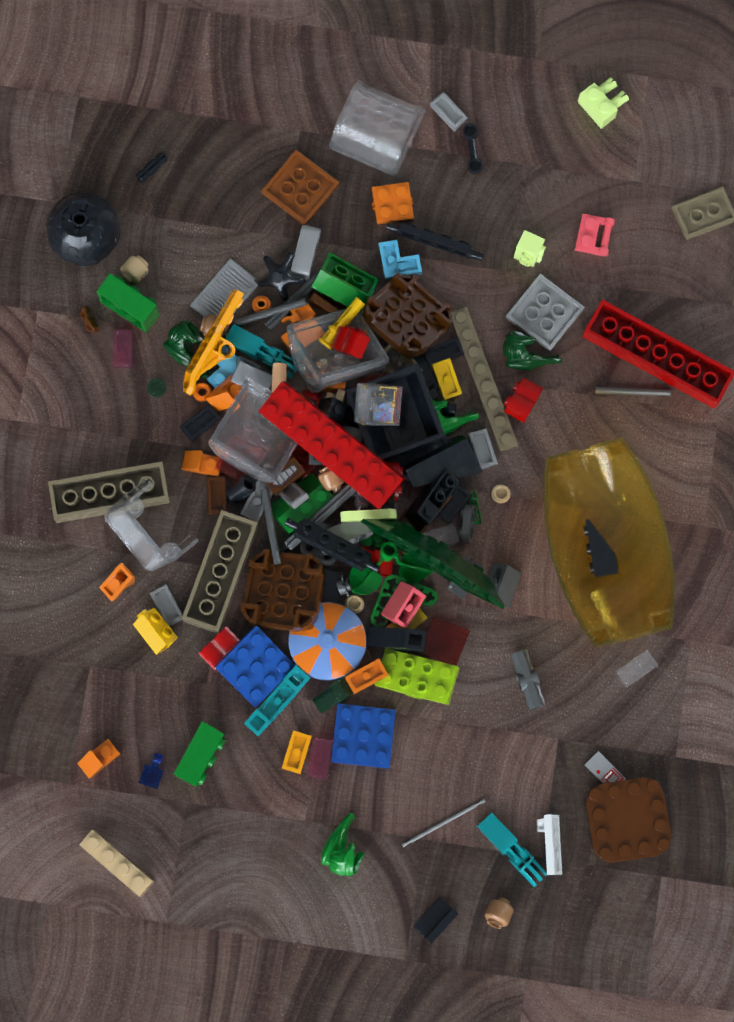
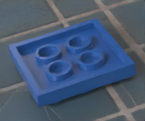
M254 625L214 667L256 708L295 667V664Z
M337 704L331 762L389 769L396 710Z

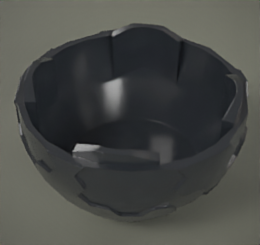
M78 192L63 197L53 206L46 223L48 243L52 251L66 262L78 266L98 264L118 245L120 238V225L114 208L105 199L90 193ZM83 216L85 221L82 224L75 223V218Z

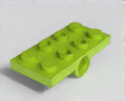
M385 649L381 662L388 676L376 682V687L403 693L417 699L423 698L449 705L459 672L458 666Z

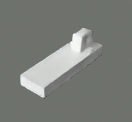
M544 815V818L537 820V831L545 832L547 875H562L559 815Z

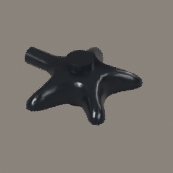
M288 252L281 265L275 263L269 256H264L263 261L268 268L269 276L259 281L258 285L260 287H275L283 301L288 299L287 287L289 285L304 284L306 280L290 271V264L295 257L293 253Z

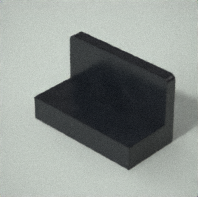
M440 898L416 923L414 928L432 944L455 919L458 913Z

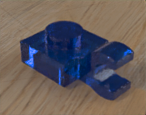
M155 753L151 766L145 764L139 780L140 784L155 789L159 788L164 770L159 769L164 757L163 755Z

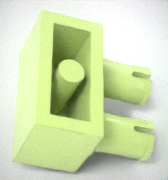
M611 77L600 86L593 83L580 93L578 103L601 129L615 119L618 112L617 108L629 100L627 94L624 96V91H621L611 100L607 98L606 94L617 87L616 82Z

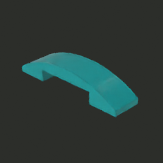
M295 665L279 686L253 712L244 724L259 737L310 680V677Z

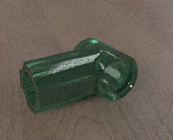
M343 678L335 681L328 687L329 689L312 699L321 714L353 695V692Z

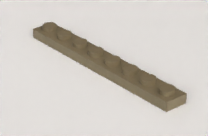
M464 307L452 311V325L464 351V358L499 452L518 447L468 309Z

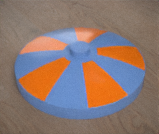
M321 603L319 616L311 630L290 631L289 650L293 661L308 676L319 680H336L350 674L361 662L366 649V633L362 622L353 611L337 603Z

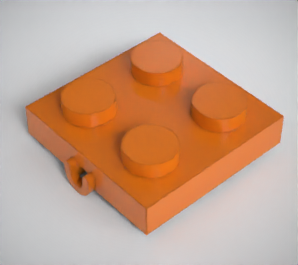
M409 182L372 187V208L375 210L377 225L414 220L413 197L410 194Z

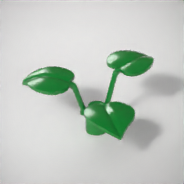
M374 532L370 537L359 541L363 546L369 547L374 544L375 547H382L379 551L380 559L376 563L378 565L383 561L388 562L395 558L397 564L401 565L399 574L406 582H420L434 572L432 569L416 562L407 554H403L400 561L396 545L392 542L385 543V540ZM353 567L349 575L351 591L360 595L370 594L380 587L382 577L379 573L369 568L361 572Z

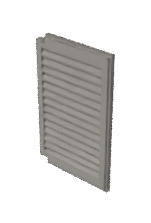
M230 258L190 304V307L203 317H206L208 314L218 315L233 289L244 293L242 297L244 302L258 286V283L255 282L256 278Z

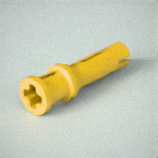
M356 297L334 324L329 325V329L318 340L331 350L330 345L339 326L345 327V325L350 324L365 304Z

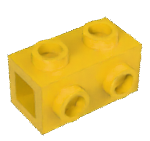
M155 608L149 611L145 609L137 615L138 619L133 625L156 655L169 648L177 640V635Z

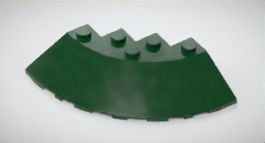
M362 519L361 523L386 542L394 543L397 550L406 553L416 562L432 569L442 578L452 581L463 591L501 609L505 607L490 578L483 573L484 569L476 564H470L461 558V555L456 551L449 550L450 546L442 541L438 543L433 537L426 536L413 529L414 526L406 521L401 523L397 520Z

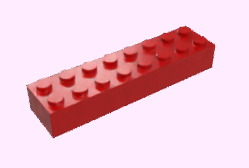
M603 299L582 335V338L713 409L718 406L734 377V370Z
M281 381L258 411L379 510L383 508L406 479L286 381Z

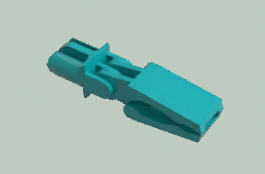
M233 324L224 338L231 342L238 351L255 361L259 359L265 366L271 369L273 363L287 364V377L290 379L293 378L291 373H296V367L301 365L300 362L284 354L283 350L281 351L273 346L269 347L263 339Z
M492 812L476 825L502 855L506 854L510 858L509 862L534 888L537 884L525 872V869L539 882L543 879L530 865L531 863L545 877L547 876V872L524 847L521 848L517 844V838Z

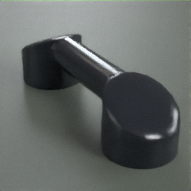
M469 123L463 127V135L468 141L471 158L468 162V170L472 174H479L483 170V164L477 155L475 140L478 136V130L474 124Z

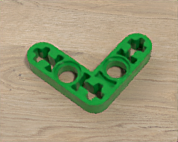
M389 575L384 580L372 612L371 625L373 627H385L388 623V619L382 616V619L385 620L384 623L380 622L379 625L376 624L374 617H378L380 614L377 608L381 610L385 608L380 603L381 598H391L392 596L390 593H383L384 590L387 592L390 585L387 583L388 581L391 582L394 579L397 585L402 581L414 586L417 590L422 589L424 595L432 593L434 600L426 602L425 598L421 604L427 607L433 606L436 603L438 597L436 591L418 583L406 582L402 577ZM396 586L393 587L391 593L395 592L397 588Z

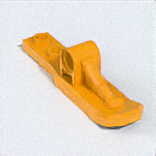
M233 289L185 371L183 392L188 395L193 394L196 381L199 380L204 372L210 370L221 360L229 359L235 354L234 345L222 338L221 334L226 325H229L233 320L235 309L239 308L243 302L242 297L244 293L239 290ZM227 344L228 352L222 354L221 348Z

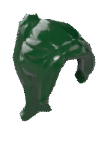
M182 320L170 329L168 333L169 339L163 343V346L178 364L188 367L194 356L191 350V343L197 342L200 345L203 338L193 323L189 320ZM207 370L201 375V377L208 378V375L211 374V371Z
M509 331L505 335L503 353L507 357L506 367L532 370L547 364H560L563 361L562 358H559V354L544 356L528 352L526 344H534L535 337L527 336L518 331Z

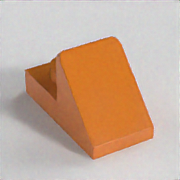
M233 373L205 397L216 412L236 406L237 403L234 399L246 389L231 382Z
M201 450L185 451L181 470L213 477L219 476L223 458L204 454Z
M120 563L99 588L112 602L128 586L135 583V576L123 563Z
M107 739L93 751L90 750L77 764L90 779L121 754L112 742Z

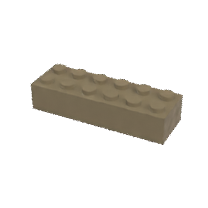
M163 462L48 482L53 517L56 523L170 503Z
M221 510L183 613V622L217 634L221 632L257 533L258 522Z

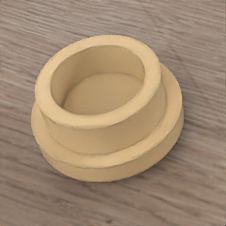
M502 484L496 485L491 492L492 499L499 504L507 502L510 498L509 488Z
M350 595L345 601V607L358 614L364 608V600L359 595Z

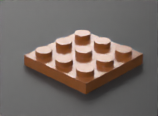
M295 150L262 189L261 194L302 225H307L338 188L340 182L299 151Z

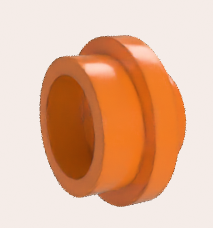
M260 295L252 301V308L256 313L271 308V302L266 296ZM264 302L265 305L263 307H259L258 303Z
M198 383L193 392L194 398L200 402L207 401L205 397L212 392L211 387L206 383ZM205 390L206 394L200 395L199 391Z

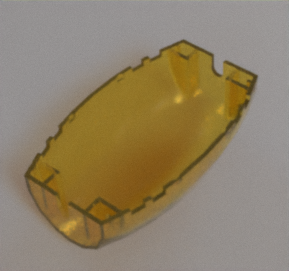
M623 437L590 445V448L586 450L575 449L546 457L543 498L550 553L563 593L574 616L593 646L598 648L673 629L675 576L668 532L652 485ZM586 519L591 520L616 553L620 574L596 578L595 574H591L589 563L592 562V556L588 555L586 544L589 543V537L585 536L583 525L586 524Z

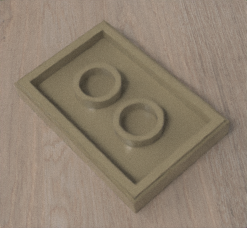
M723 186L671 207L686 241L734 223V209Z

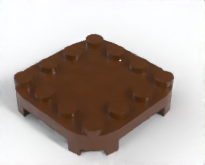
M399 272L374 296H370L363 308L361 317L370 328L395 350L403 354L407 359H413L423 354L446 333L453 321L452 307L448 302L443 305L417 282L419 277L415 274L412 276L400 275Z
M263 549L253 559H250L248 564L250 569L244 600L241 603V611L244 617L252 625L261 628L294 632L311 630L319 616L326 578L324 565L312 554L307 553L303 555L280 552L282 563L274 564L272 551L270 549Z
M635 778L602 783L593 787L588 792L585 799V807L592 849L601 860L615 863L654 857L664 853L669 848L671 830L665 796L662 787L656 780Z

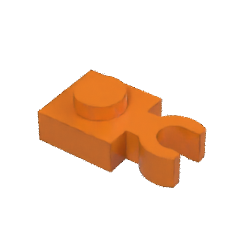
M307 302L306 306L290 310L293 315L286 316L281 321L282 323L291 321V326L287 328L289 331L298 322L301 323L309 316L315 317L317 314Z

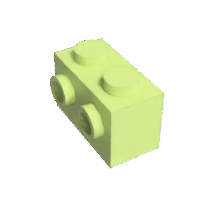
M524 230L517 244L514 258L519 260L524 266L534 267L536 262L540 263L546 249L543 246L545 239Z

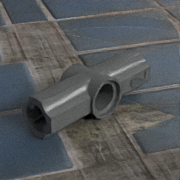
M527 649L511 654L510 656L517 673L516 679L520 690L524 693L529 710L545 706L546 704L539 687L540 681L536 670L532 667Z

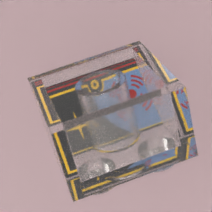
M357 383L354 422L363 425L399 426L402 387L375 383Z

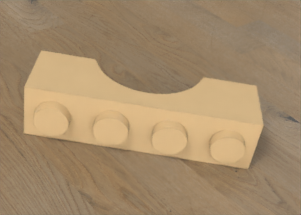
M91 830L79 844L139 897H142L154 883L150 877L125 858L95 830Z

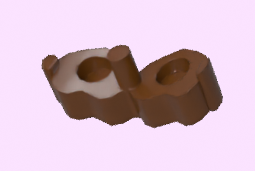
M82 306L80 317L85 320V329L92 333L99 332L98 326L94 322L96 317H91L90 307Z

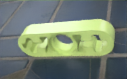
M397 510L340 512L341 522H361L362 519L395 520L397 519Z

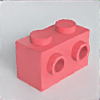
M401 581L381 612V615L402 628H407L426 595L415 587Z

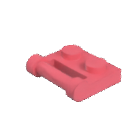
M583 213L575 251L608 256V244L615 220L613 218H603ZM599 225L605 226L601 246L595 247Z

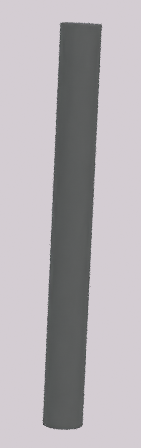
M306 298L234 319V324L241 326L306 306Z
M595 386V394L671 396V389Z
M262 489L261 495L274 564H280L282 562L268 489Z

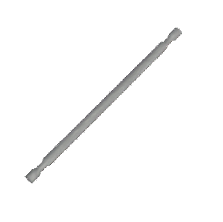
M485 799L480 800V802L475 803L469 806L468 808L458 812L457 814L449 817L448 819L440 822L439 824L431 827L430 829L411 838L409 841L402 843V846H407L409 843H412L420 839L421 837L429 834L430 832L438 829L439 827L449 823L450 821L476 808L478 805L485 803Z

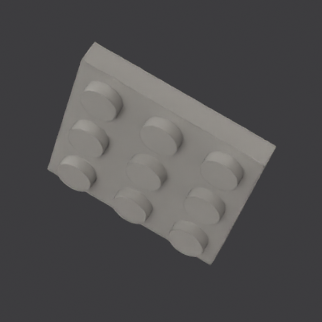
M540 274L505 318L528 336L535 337V341L550 352L585 307Z

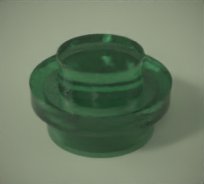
M153 379L147 386L148 393L155 398L162 397L167 389L165 382L161 379Z

